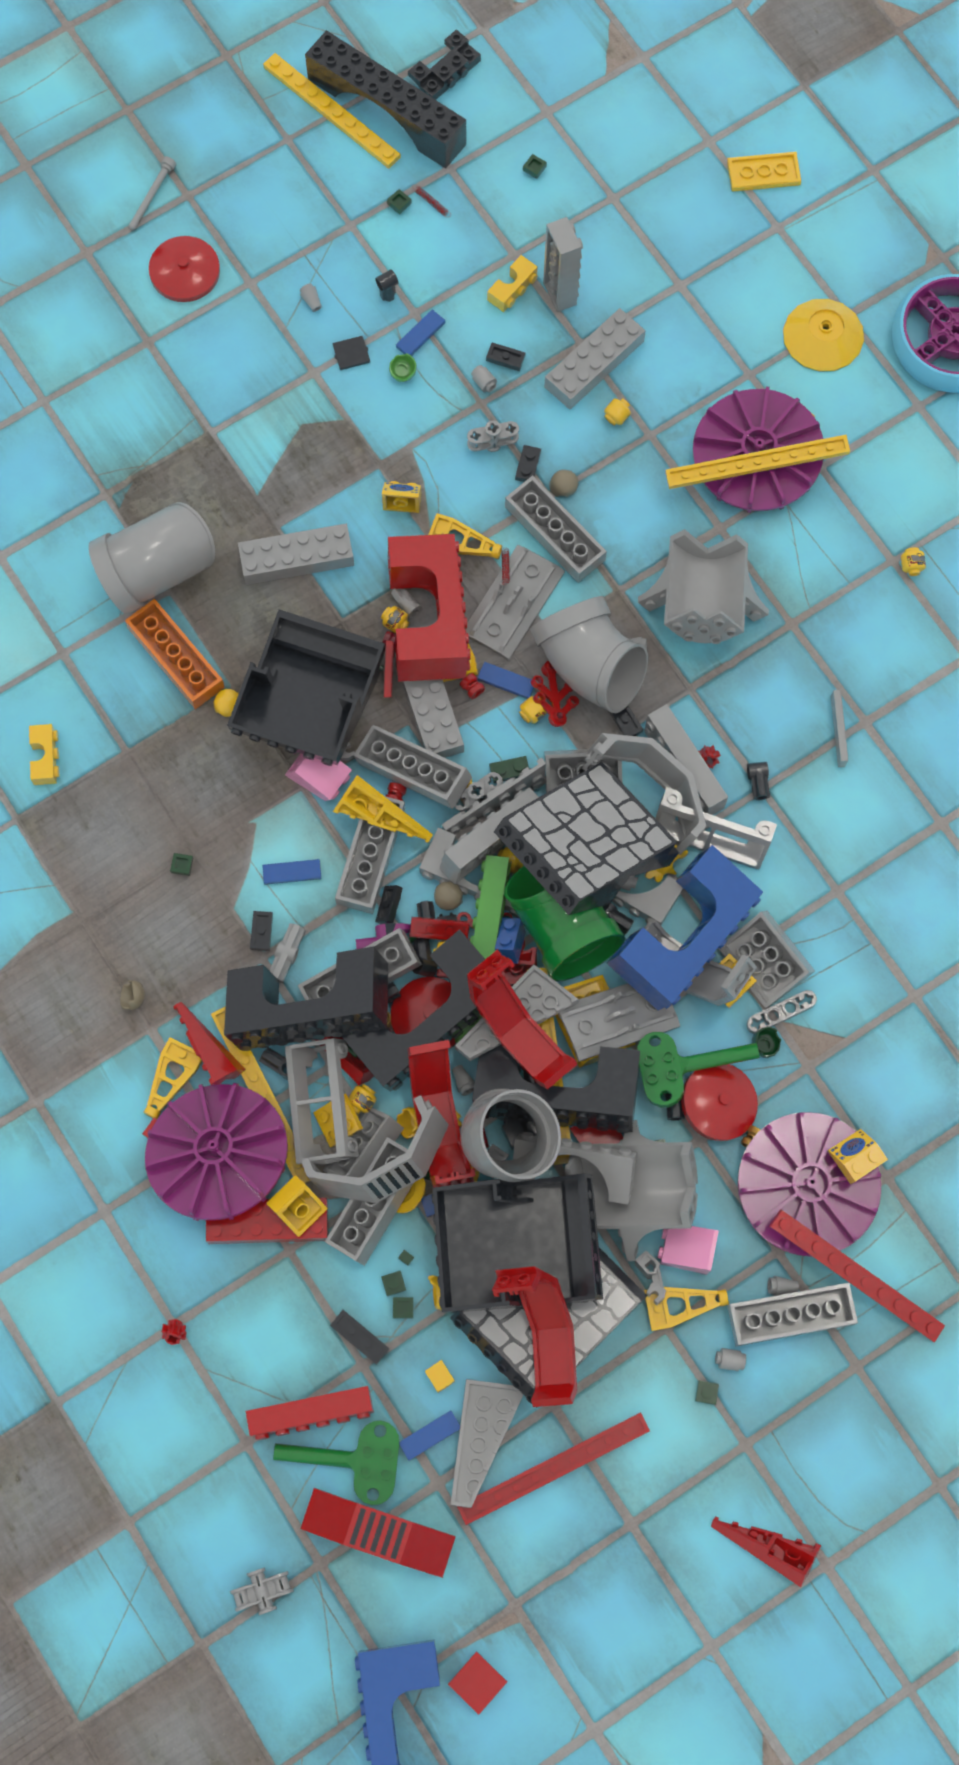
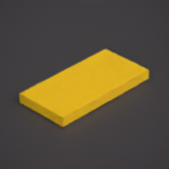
M797 152L727 158L732 192L801 185Z

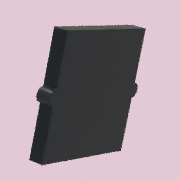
M363 336L332 343L335 351L334 357L338 361L340 370L370 363L367 352L368 347L365 345Z

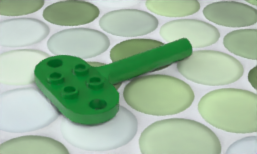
M663 1032L646 1034L637 1046V1050H640V1070L645 1094L653 1105L660 1108L671 1107L681 1100L684 1094L683 1076L685 1073L760 1058L757 1043L682 1057L677 1052L674 1040ZM658 1038L661 1042L658 1046H652L650 1041ZM663 1093H670L672 1097L669 1101H663L661 1095Z
M382 1420L373 1421L362 1429L355 1451L275 1443L273 1460L350 1468L354 1471V1491L357 1497L364 1503L379 1505L387 1501L394 1491L399 1454V1435L390 1423ZM383 1425L386 1428V1434L383 1437L375 1435L374 1430L376 1426ZM371 1488H375L379 1492V1497L375 1501H371L367 1497V1493Z

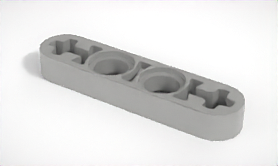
M810 990L792 996L751 1016L747 1021V1029L752 1034H755L760 1028L773 1027L811 1009L815 1005L817 997ZM805 995L807 998L811 997L810 1004L808 1002L802 1003V1009H800L799 1002L804 1000ZM787 1003L794 1004L795 1012L788 1013L785 1010V1005ZM771 1011L776 1012L778 1020H769L768 1013ZM763 1015L765 1022L759 1025V1029L752 1027L753 1020L759 1022L763 1019L761 1017Z

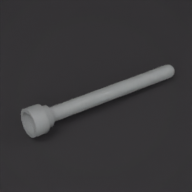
M167 156L163 158L161 171L129 224L131 230L137 227L167 173L173 171L177 165L172 158Z

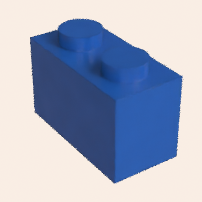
M502 918L495 945V951L498 949L501 955L511 959L514 964L519 962L526 934L520 918Z

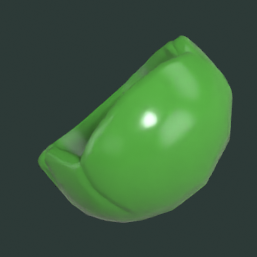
M407 353L396 355L389 365L391 377L399 382L409 381L415 375L417 369L415 359Z

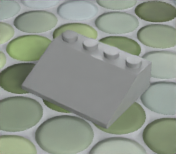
M589 749L544 751L546 793L585 771L583 766L587 762L584 759L589 755L587 753ZM602 759L598 762H603L622 782V761Z
M762 911L719 949L725 957L730 953L737 961L742 954L746 955L756 965L757 968L752 976L757 982L750 989L765 1008H768L815 972L768 911Z

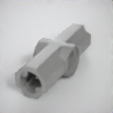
M289 924L283 941L277 946L274 955L275 959L270 968V972L282 983L291 964H294L297 958L298 947L306 931L297 924Z

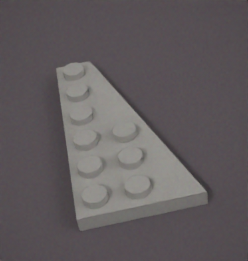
M543 758L537 760L538 765L532 769L527 767L522 770L517 779L515 777L510 778L486 794L487 798L483 802L478 800L474 802L468 812L461 811L444 822L442 829L456 834L463 826L473 825L477 822L478 818L482 816L487 817L494 812V809L501 807L506 801L510 802L519 791H525L529 787L533 788V790L540 788L545 778L546 763Z
M535 965L512 986L523 1006L537 1024L579 1003L578 998ZM482 1017L455 1045V1049L471 1061L501 1044Z
M466 1379L450 1506L472 1507L523 1397V1393L513 1385Z

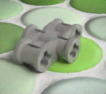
M489 421L485 427L471 429L468 432L467 446L474 452L486 449L490 452H496L501 446L514 444L518 441L519 426L513 421L504 423Z
M491 772L478 782L471 783L460 797L463 800L466 799L464 802L465 806L457 805L459 804L458 800L454 807L459 811H466L477 800L479 802L484 801L487 798L486 794L503 784L502 777L498 773ZM492 777H494L495 779H499L496 781V786H494L493 784H489L491 783ZM477 788L480 789V795H479V796L476 795V789H477Z
M265 1568L247 1573L252 1584L230 1591V1594L234 1596L237 1606L235 1611L249 1608L255 1604L259 1606V1615L276 1610L277 1607L274 1606L272 1599L294 1592L287 1578L288 1571L267 1579L264 1574Z

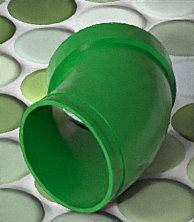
M525 866L520 868L511 877L505 887L504 894L506 899L511 903L512 908L543 955L542 963L549 976L555 981L569 980L591 971L611 958L625 942V937L616 921L608 917L602 906L568 915Z

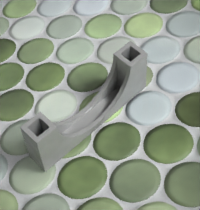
M438 827L419 867L422 877L428 880L435 879L439 881V884L451 881L441 871L440 865L442 862L441 858L444 856V850L450 844L453 846L455 844V834ZM465 878L456 883L463 892V895L470 894L474 896L475 900L480 898L481 891H479L477 885L470 883ZM506 899L505 910L509 911L512 916L519 918L511 903Z
M667 876L658 887L645 893L630 894L619 891L612 902L618 907L623 906L627 908L633 916L644 918L646 923L652 918L662 925L684 888L675 879Z
M530 1132L519 1133L515 1138L513 1160L528 1154L536 1145L537 1136H533V1133ZM561 1139L558 1156L575 1155L591 1162L601 1172L606 1181L609 1194L608 1201L629 1204L633 1192L636 1152H632L627 1148L618 1150L612 1149L609 1145L594 1146L590 1142L576 1143L572 1142L571 1139Z

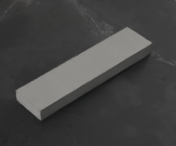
M833 690L831 705L838 767H845L848 762L842 696L840 690Z

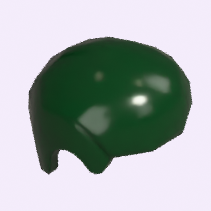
M767 1026L760 1028L753 1035L752 1043H757L759 1056L769 1058L775 1056L780 1050L781 1038H779L775 1028Z

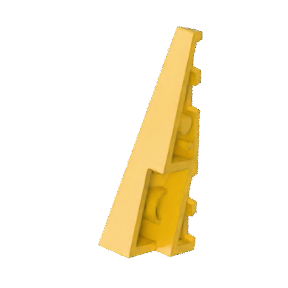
M356 775L333 810L337 814L339 812L350 815V818H359L368 821V824L393 832L400 831L406 833L409 837L415 836L425 839V842H429L433 836L431 832L358 775Z

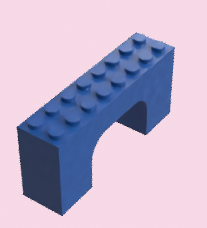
M713 845L699 853L676 880L681 887L696 899L702 910L700 924L679 950L672 951L667 949L642 927L631 934L607 962L617 974L658 1011L663 1008L667 1009L680 1000V993L683 990L686 991L693 984L691 980L703 972L704 968L702 966L706 962L709 963L716 956L714 952L717 948L721 949L726 944L727 940L725 938L729 934L732 935L738 929L737 924L740 920L744 921L749 916L748 910L751 907L754 908L761 901L759 897L763 891Z
M435 1639L361 1650L358 1652V1656L355 1657L356 1671L360 1670L361 1676L357 1680L358 1692L363 1693V1700L360 1702L361 1715L366 1716L363 1733L364 1738H368L369 1745L366 1747L367 1761H371V1765H401L398 1756L393 1705L395 1700L404 1692L440 1686Z

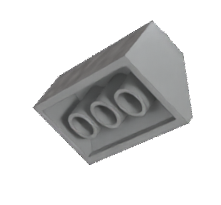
M371 1108L368 1113H362L359 1117L363 1129L351 1136L358 1144L359 1157L326 1165L323 1171L327 1174L363 1177L386 1138L388 1137L396 1141L404 1128L389 1115Z

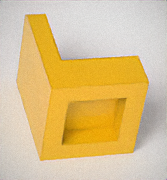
M442 1360L425 1370L426 1375L438 1393L455 1382Z

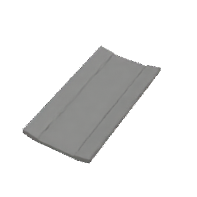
M517 545L509 557V584L503 583L501 570L467 623L466 633L469 634V638L476 640L507 660H510L562 578L565 570L527 548Z
M628 983L579 999V1003L558 1013L574 1047L578 1062L599 1055L600 1046L620 1048L640 1041L646 1034L651 1032L664 1033L680 1027L673 1005L658 1011Z

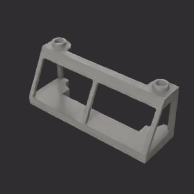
M666 787L655 819L670 833L677 843H681L683 835L679 821H676L675 818L677 816L693 822L696 818V813L694 809L681 805L683 799L680 792ZM703 812L706 826L712 829L710 832L703 830L689 847L704 851L713 845L728 860L759 870L771 844L777 824L764 820L760 821L755 829ZM719 830L746 839L748 842L744 844L714 832Z
M332 1038L285 1046L296 1164H302V1160L309 1158L316 1166H325L359 1157L357 1142L354 1138L348 1137L340 1059L347 1056L348 1047L347 1042L343 1039ZM326 1044L317 1048H309V1046ZM326 1050L331 1095L309 1099L306 1068L312 1067L313 1060L318 1058L317 1052ZM325 1101H331L336 1154L326 1155L321 1150L320 1144H313L310 1104Z

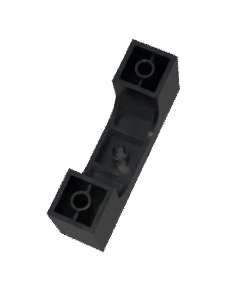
M460 929L430 954L431 958L451 982L450 997L440 1008L407 1034H395L387 1026V1028L375 1032L364 1031L360 1034L350 1033L342 1036L380 1084L390 1092L399 1089L403 1085L402 1081L407 1077L410 1078L407 1052L409 1047L445 1040L450 1041L453 1038L457 1039L463 1034V1029L468 1025H474L478 1021V1016L481 1015L470 999L467 974L483 962L485 958Z
M374 946L337 952L336 981L328 994L317 999L279 1005V980L264 965L228 970L224 1035L240 1050L250 1051L252 1048H268L272 1045L284 1046L292 1042L303 1043L311 1039L322 1040L324 1037H341L344 1034H360L364 1031L375 1032L387 1028L388 962Z
M499 1045L478 1058L472 1102L485 1092L494 1089L526 1090L540 1096L549 1104L558 1119L560 1127H567L569 1125L576 1126L579 1129L596 1128L599 1131L633 1132L640 1070V1050L600 1046L597 1075L592 1083L582 1088L551 1086L549 1089H546L538 1084L529 1083L524 1080L520 1075L521 1065L502 1045ZM497 1102L489 1108L485 1119L492 1117L502 1121L512 1119L521 1123L534 1122L525 1109L511 1102Z

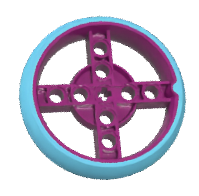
M946 274L920 283L904 297L893 319L892 341L900 363L914 379L938 391L959 393V372L944 370L931 364L940 356L947 359H959V307L947 308L938 299L939 296H959V274ZM914 308L929 323L928 340L916 349L912 346L907 334V320Z

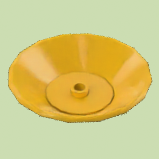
M812 299L798 305L788 315L783 328L784 344L791 357L802 366L816 371H835L849 365L860 354L864 343L863 326L856 313L843 303L831 299Z

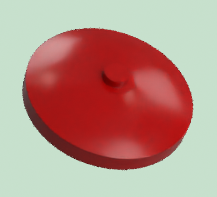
M178 236L163 242L153 252L149 261V275L154 288L165 298L177 302H191L206 296L212 291L219 279L220 264L215 250L207 242L197 237Z
M422 977L406 984L399 991L401 997L395 999L391 1007V1023L394 1033L407 1034L413 1031L440 1008L450 997L451 983L437 977ZM454 1038L449 1041L451 1048L457 1044Z
M728 1064L693 1071L684 1083V1094L681 1098L683 1113L690 1126L701 1136L714 1141H729L743 1135L750 1125L753 1124L758 1109L757 1094L750 1079L737 1067Z

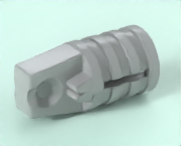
M393 589L391 592L392 596L401 609L408 614L409 618H414L421 612L422 606L407 590Z

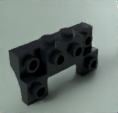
M457 29L444 40V44L451 50L430 69L419 61L408 71V76L419 86L421 91L435 100L449 88L454 87L460 78H464L481 61V54L469 45V40Z

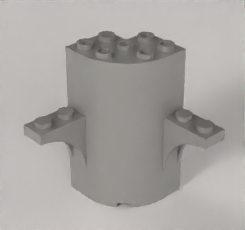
M685 529L670 536L669 557L662 575L648 591L638 597V603L649 612L665 605L664 625L688 642L719 644L744 632L745 615L753 622L769 615V609L757 596L749 577L747 565L748 543L737 534L710 548L705 547Z
M634 1120L633 1132L624 1133L623 1140H620L619 1144H592L594 1146L609 1145L612 1149L618 1150L627 1148L637 1153L632 1199L628 1205L609 1202L607 1184L601 1172L588 1160L575 1155L569 1156V1162L565 1166V1175L582 1173L592 1175L597 1229H618L619 1237H622L623 1241L622 1252L626 1254L627 1261H635L639 1249L638 1242L646 1234L659 1229L692 1227L698 1198L696 1193V1184H698L697 1166L692 1142L668 1143L649 1140L640 1134L638 1122Z

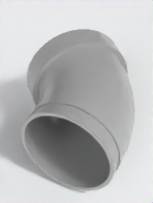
M175 502L113 535L106 533L90 541L89 554L98 579L109 598L121 612L130 614L144 607L147 600L209 568L215 559V545L211 532L203 518L189 505Z
M604 596L594 597L574 604L533 625L530 631L537 647H542L555 671L576 693L611 713H618L624 710L633 701L642 686L647 672L648 652L644 645L625 637L615 628L609 618L611 612Z
M494 1089L485 1092L472 1103L461 1127V1146L467 1160L477 1171L495 1179L521 1182L540 1176L553 1165L560 1150L561 1131L554 1111L544 1099L526 1090ZM497 1102H511L519 1105L530 1114L535 1123L537 1131L536 1145L528 1154L519 1159L509 1161L494 1159L490 1157L483 1138L484 1119L489 1108Z

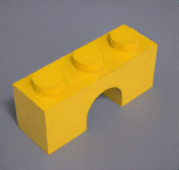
M520 255L510 266V277L515 282L507 284L498 279L487 291V301L502 312L507 308H511L516 298L525 293L528 285L536 281L538 267Z
M52 724L29 726V744L32 749L45 751L42 759L30 761V779L34 785L57 784V777L60 776L59 766H56V759H59V751L55 744L58 741V731L54 729Z

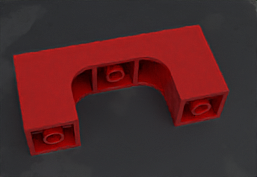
M455 534L388 537L390 589L422 588L429 591L436 600L438 619L428 627L396 629L395 651L398 682L466 678V671H470L469 660L471 659L470 648H468L469 634L466 633L467 617L464 614L466 613L465 602H463L464 587L461 586V558L458 556L459 541H455Z

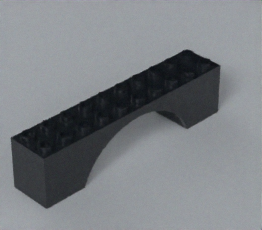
M326 30L306 52L308 80L334 97L340 93L348 92L358 94L376 103L404 128L419 152L445 169L466 146L465 118Z

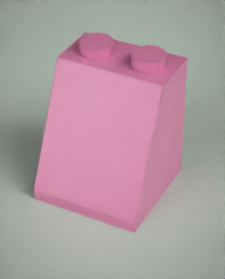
M300 753L285 776L322 800L328 801L334 800L340 792L338 790L342 784H346L349 780V773L352 769L339 761L338 766L334 764L328 766L321 763L319 759L309 760L304 758L303 754Z
M695 1226L682 1229H663L661 1239H665L664 1246L659 1247L657 1258L661 1259V1265L707 1275L712 1268L719 1231Z

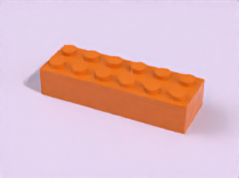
M155 598L125 620L129 631L195 710L225 688L223 679Z

